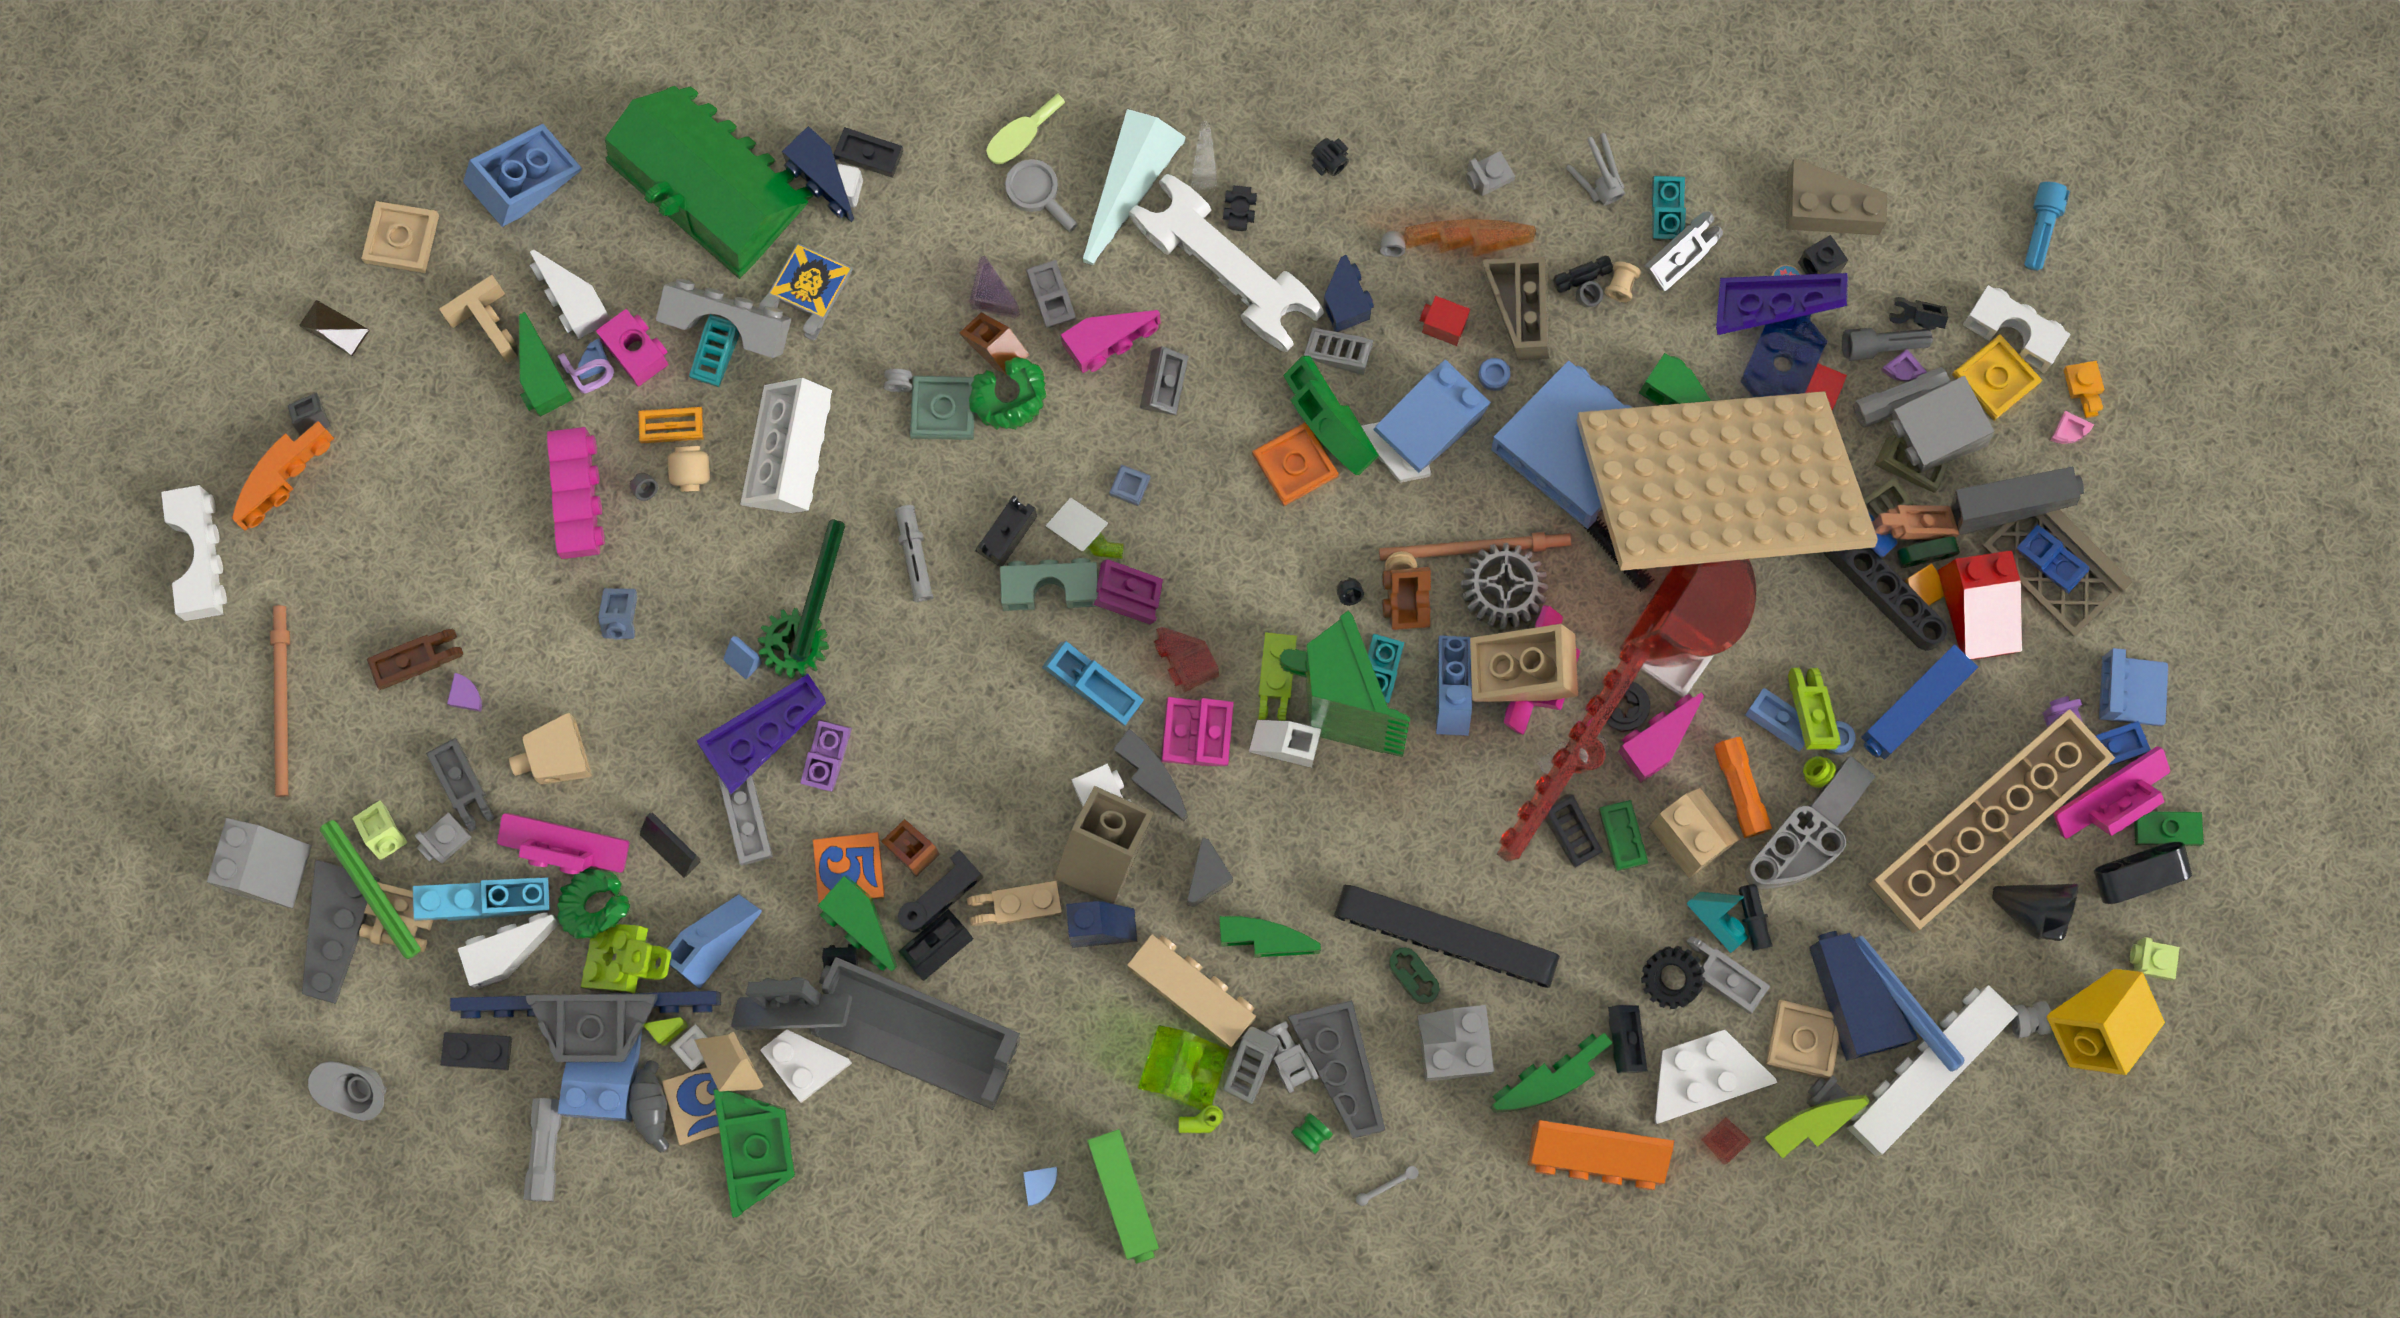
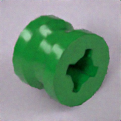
M1308 1113L1304 1118L1305 1122L1302 1126L1295 1127L1291 1133L1315 1155L1320 1150V1144L1324 1140H1329L1333 1134L1320 1120L1311 1113Z

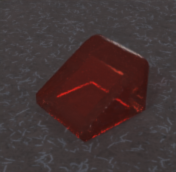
M1726 1117L1701 1139L1724 1165L1730 1162L1751 1142Z

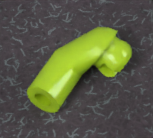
M1211 1105L1204 1108L1195 1117H1179V1133H1211L1223 1120L1222 1110L1218 1106Z

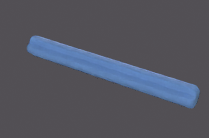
M1863 936L1856 937L1854 939L1908 1022L1949 1071L1953 1072L1960 1068L1965 1061L1961 1053Z

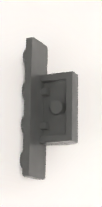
M793 977L791 980L783 981L765 978L760 982H748L745 993L748 997H740L737 1000L731 1027L735 1030L843 1027L847 1023L852 996L848 993L821 994L810 985L808 980L800 977Z

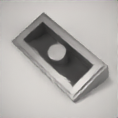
M1163 346L1151 350L1140 409L1177 415L1189 356Z

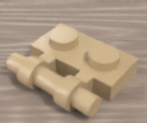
M377 882L420 946V952H424L427 940L417 938L416 931L417 928L430 931L433 920L414 921L413 891ZM367 903L364 913L376 917L374 926L362 924L359 936L370 939L371 943L382 945L387 943L395 945Z

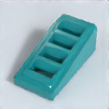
M709 315L689 374L690 378L720 387L740 336L739 330L731 321ZM717 329L720 331L727 332L728 335L726 337L715 333V330ZM714 341L723 344L724 348L712 346L710 343ZM706 353L720 357L719 362L706 358ZM701 365L717 369L716 373L713 374L701 370Z

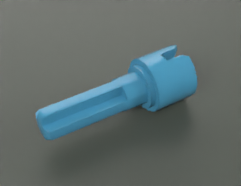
M2041 182L2038 186L2033 205L2037 218L2024 263L2028 269L2038 271L2044 266L2056 218L2064 215L2070 194L2065 185L2056 182Z

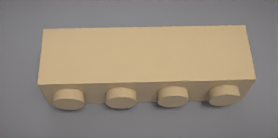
M1152 934L1128 963V969L1228 1049L1232 1050L1256 1020V1015L1252 1013L1255 1008L1239 996L1235 1000L1226 993L1228 986L1217 977L1213 976L1209 979L1200 972L1203 967L1193 958L1187 955L1183 959L1174 952L1177 947L1163 935L1158 939Z

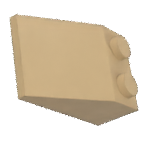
M1556 624L1470 638L1472 700L1474 702L1549 701L1578 696L1575 633L1564 625Z

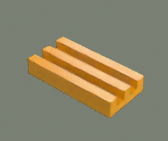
M702 407L638 411L640 443L704 440ZM695 416V421L646 424V419ZM696 428V431L646 434V431Z

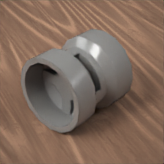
M2046 1001L2035 1002L2031 1007H2026L2023 1004L2011 1006L2018 1013L2011 1021L2015 1037H2029L2035 1031L2039 1035L2052 1033V1028L2046 1018L2051 1010Z

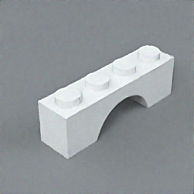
M200 485L161 492L165 523L176 531L189 534L194 546V557L190 568L181 578L172 583L175 614L184 621L222 615V604H226L227 597L223 585L219 583V574L223 573V564L221 557L216 555L215 544L219 543V532L217 526L212 524L211 513L216 512L215 500L212 494H209Z

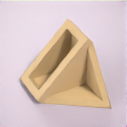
M734 1032L723 1036L694 1039L719 1091L758 1090L764 1087L750 1058Z

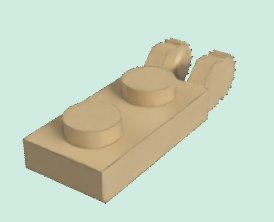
M1057 881L992 891V894H981L967 898L968 906L978 907L983 904L994 903L995 914H980L970 918L971 926L992 923L1001 925L1062 914Z

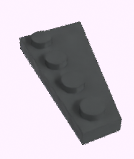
M1353 1001L1288 1016L1292 1027L1352 1139L1385 1131Z

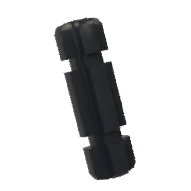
M1602 256L1597 258L1595 263L1590 261L1570 269L1568 274L1563 272L1555 275L1553 279L1554 286L1559 293L1570 290L1572 285L1577 287L1597 279L1599 274L1604 276L1613 271V264L1609 256Z

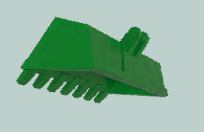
M672 86L666 90L633 99L605 137L608 155L606 163L640 191L648 203H653L657 206L659 213L673 220L740 279L805 208L813 194L807 187L797 190L793 189L788 183L792 182L794 177L787 170L778 173L771 170L769 166L774 164L775 159L770 154L765 153L755 156L750 149L754 148L756 142L750 137L746 136L740 139L733 137L730 133L734 132L737 126L732 121L725 120L717 123L711 117L716 114V107L710 103L701 106L695 104L692 100L697 97L698 92L694 88L689 86L678 89L676 86Z
M1349 610L1342 614L1336 623L1307 644V652L1298 649L1292 650V648L1284 649L1280 655L1281 658H1279L1283 671L1290 672V674L1306 678L1310 726L1321 729V738L1403 757L1410 717L1395 709L1388 708L1356 622Z

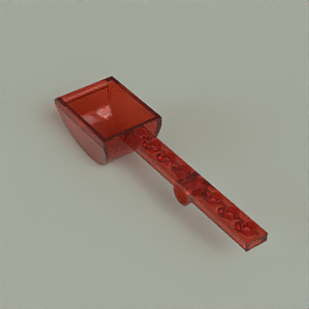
M1749 559L1672 566L1619 648L1622 650L1619 654L1620 663L1616 669H1611L1602 681L1604 688L1599 695L1593 696L1586 705L1585 710L1587 714L1582 722L1578 721L1570 730L1568 737L1571 739L1566 747L1560 748L1551 760L1553 767L1548 775H1542L1535 784L1534 790L1537 792L1531 801H1526L1517 813L1519 820L1515 826L1507 829L1499 841L1502 846L1497 852L1498 856L1506 862L1519 859L1573 773L1581 774L1595 770L1603 764L1606 756L1605 748L1596 738L1644 663L1651 666L1669 668L1687 665L1727 650L1742 637L1750 624L1756 603V581ZM1581 748L1588 754L1587 763L1583 762L1580 758Z

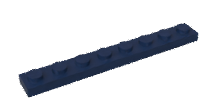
M721 992L614 993L657 994V1001L653 1008H659V1013L661 1014L679 1013V1007H692L693 1013L713 1012V1006H721ZM526 996L450 998V1011L461 1013V1019L481 1018V1012H494V1018L514 1017V1011H527V1017H536L531 1005H528L526 1001Z

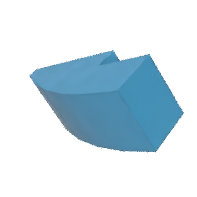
M1067 641L1060 642L1042 666L1044 670L1122 725L1127 724L1144 701L1143 698L1095 660L1091 661Z

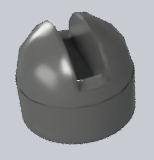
M1594 281L1581 284L1576 291V300L1584 307L1596 306L1603 299V290ZM1583 292L1593 298L1592 302L1583 295Z
M638 473L633 480L631 479L630 489L637 499L647 501L657 493L658 483L649 474ZM643 483L647 484L644 490L640 487Z

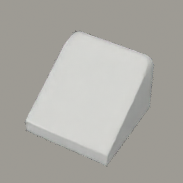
M838 164V171L850 207L855 208V206L857 207L863 184L861 171L856 167Z

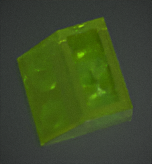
M1158 1025L1138 1089L1202 1111L1213 1103L1229 1050L1185 1030Z

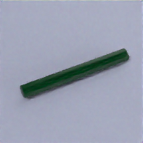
M831 519L828 522L790 656L793 660L805 662L808 658L845 529V524L842 521Z

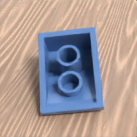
M541 124L470 159L463 182L503 227L527 214L579 173L582 168L546 126Z
M1445 359L1428 373L1373 430L1420 473L1481 420L1491 402Z
M642 1030L625 1062H566L561 1084L558 1114L565 1117L631 1122L632 1114L629 1109L630 1085L633 1084L638 1071Z

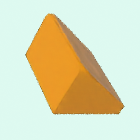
M1932 563L1904 581L1929 606L1944 597L1939 575Z

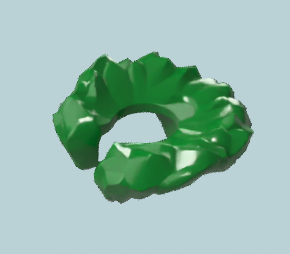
M1020 357L1005 361L1006 374L1019 385L1018 396L1010 402L1000 401L996 397L995 386L997 381L993 372L986 370L983 374H976L974 376V381L971 383L972 392L969 397V408L971 412L977 413L986 426L991 425L996 430L1000 427L1016 430L1017 427L1025 426L1026 423L1032 422L1033 417L1039 414V409L1043 408L1044 403L1042 400L1046 398L1044 373L1039 365Z
M587 868L582 872L580 871L579 874H574L571 884L560 888L562 894L558 899L557 907L559 913L557 918L564 932H568L575 939L596 938L600 932L602 933L611 927H616V924L623 917H626L630 908L627 896H617L621 891L622 883L614 873ZM610 891L614 895L600 911L595 913L586 911L585 904L593 894Z

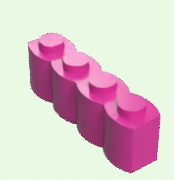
M586 427L548 431L547 445L550 461V481L557 554L561 559L600 555V545L605 544L603 527L597 525V515H602V504L600 496H595L594 485L600 483L597 465L592 466V455L597 454L595 436H590Z

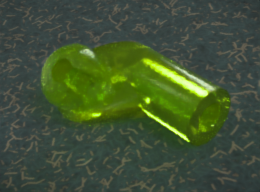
M1101 532L1087 547L1096 557L1123 559L1124 543L1107 542Z

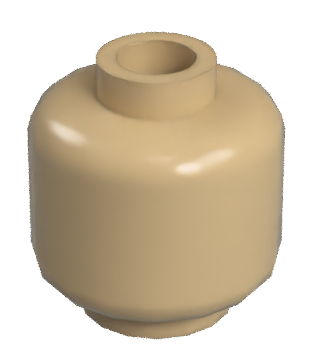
M700 446L675 447V452L669 454L667 459L669 482L672 485L680 486V492L700 491L699 485L706 484L710 480L709 456L706 452L700 451Z

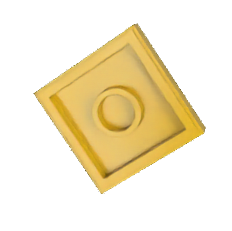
M2001 334L1952 373L1955 379L1965 375L1981 407L1994 421L2043 381Z

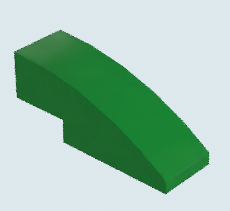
M1219 916L1221 947L1254 945V958L1320 954L1321 943L1287 926L1263 919L1242 916Z

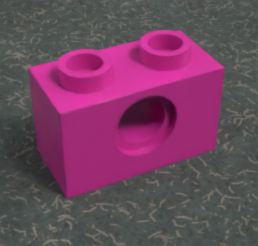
M625 309L597 329L596 332L604 345L639 387L669 365L664 357L668 352L657 337L651 340L646 334L649 328L638 314L633 317ZM633 342H642L638 350H628V347Z

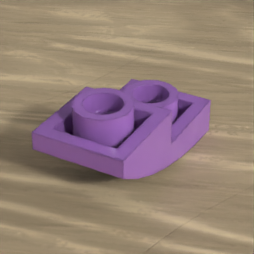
M823 720L818 721L811 752H808L800 784L833 791L852 728Z

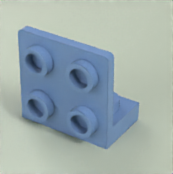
M2113 648L2102 657L2099 720L2126 723L2139 721L2140 724L2163 726L2166 723L2168 664L2166 662L2126 658L2125 649Z

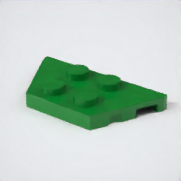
M714 1088L732 1218L740 1216L756 1202L761 1201L771 1194L773 1190L795 1177L786 1108L732 1091H719L718 1088Z

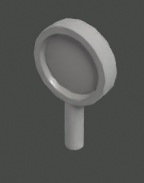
M1029 159L1023 160L1011 168L1007 174L1005 185L1007 197L1014 206L1028 212L1041 211L1046 208L1068 232L1077 227L1078 223L1054 200L1058 191V182L1051 166L1040 160Z

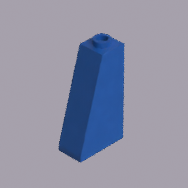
M1954 644L1861 737L1865 741L1864 747L1873 756H1881L1885 760L1978 666Z

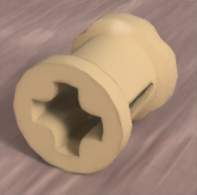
M1615 262L1613 278L1610 285L1605 288L1604 293L1611 299L1627 303L1632 299L1631 290L1635 279L1640 277L1641 271L1630 263Z

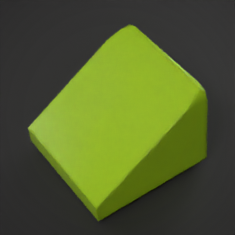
M678 1017L645 1023L644 1027L657 1043L666 1046L688 1028L687 1025L689 1024L683 1018Z

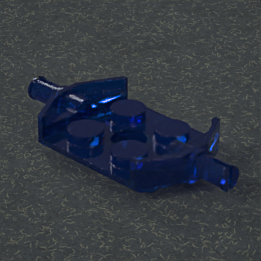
M1812 314L1765 324L1740 380L1753 397L1805 393L1828 342L1811 322L1810 317ZM1778 357L1788 359L1791 368L1788 371H1779L1774 366V359Z

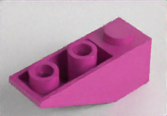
M1158 310L1089 317L1062 333L1061 342L1082 373L1089 369L1091 372H1094L1105 365L1107 362L1106 358L1114 353L1121 355L1129 350L1133 345L1132 342L1140 336L1147 338L1154 334L1161 323L1160 313Z
M1702 692L1695 697L1687 694L1674 704L1677 709L1668 715L1662 711L1648 721L1649 728L1641 733L1636 729L1622 739L1624 744L1618 752L1640 783L1667 766L1671 761L1704 697Z

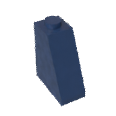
M1102 901L1066 904L1068 932L1072 948L1137 942L1134 908Z

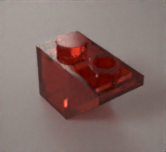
M1165 627L1156 629L1158 639L1153 642L1161 659L1167 657L1171 668L1167 669L1175 687L1181 685L1185 693L1219 676V668L1205 641Z

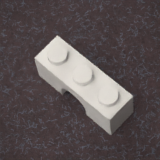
M1989 285L1963 323V326L1989 341L2000 328L2012 327L2018 330L2024 341L2019 355L2027 364L2042 373H2045L2053 364L2070 336V333L2065 331L2064 327L2058 322L2046 320L2038 315L2031 306L2019 304L2011 299L2004 290L1992 288Z

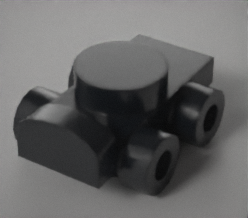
M1233 185L1232 191L1226 190L1225 203H1231V207H1224L1223 220H1229V229L1246 231L1247 224L1254 223L1255 211L1249 210L1250 205L1256 206L1257 193H1251L1252 187Z

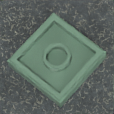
M913 376L910 438L974 440L975 412H971L969 408V397L972 392L971 383L974 381V377Z

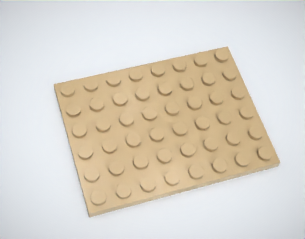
M1825 392L1578 412L1577 425L1620 571L1874 548L1876 546L1878 538Z

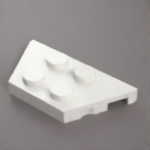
M1726 1030L1661 1051L1660 1075L1657 1086L1656 1113L1654 1115L1655 1124L1776 1084V1078Z

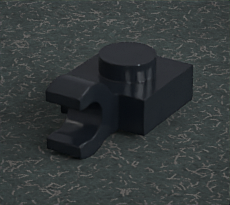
M1902 297L1894 298V305L1904 308V311L1901 314L1890 313L1889 319L1891 322L1902 324L1909 319H1913L1914 322L1925 329L1934 330L1936 327L1945 329L1948 320L1946 306L1915 300L1914 303Z

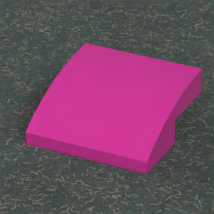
M1168 697L1166 699L1161 762L1200 766H1228L1234 702L1202 698L1199 701Z

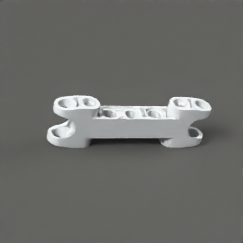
M1166 174L1159 181V185L1172 199L1170 207L1164 212L1155 213L1135 205L1129 211V216L1133 223L1164 254L1169 255L1178 245L1188 255L1191 256L1193 254L1220 277L1218 281L1233 294H1239L1243 297L1241 301L1248 306L1241 314L1243 322L1262 339L1280 351L1287 352L1294 343L1281 325V317L1287 312L1300 311L1317 321L1324 314V310L1318 300L1306 286L1287 271H1283L1274 280L1204 219L1211 212V208L1196 191L1176 177Z

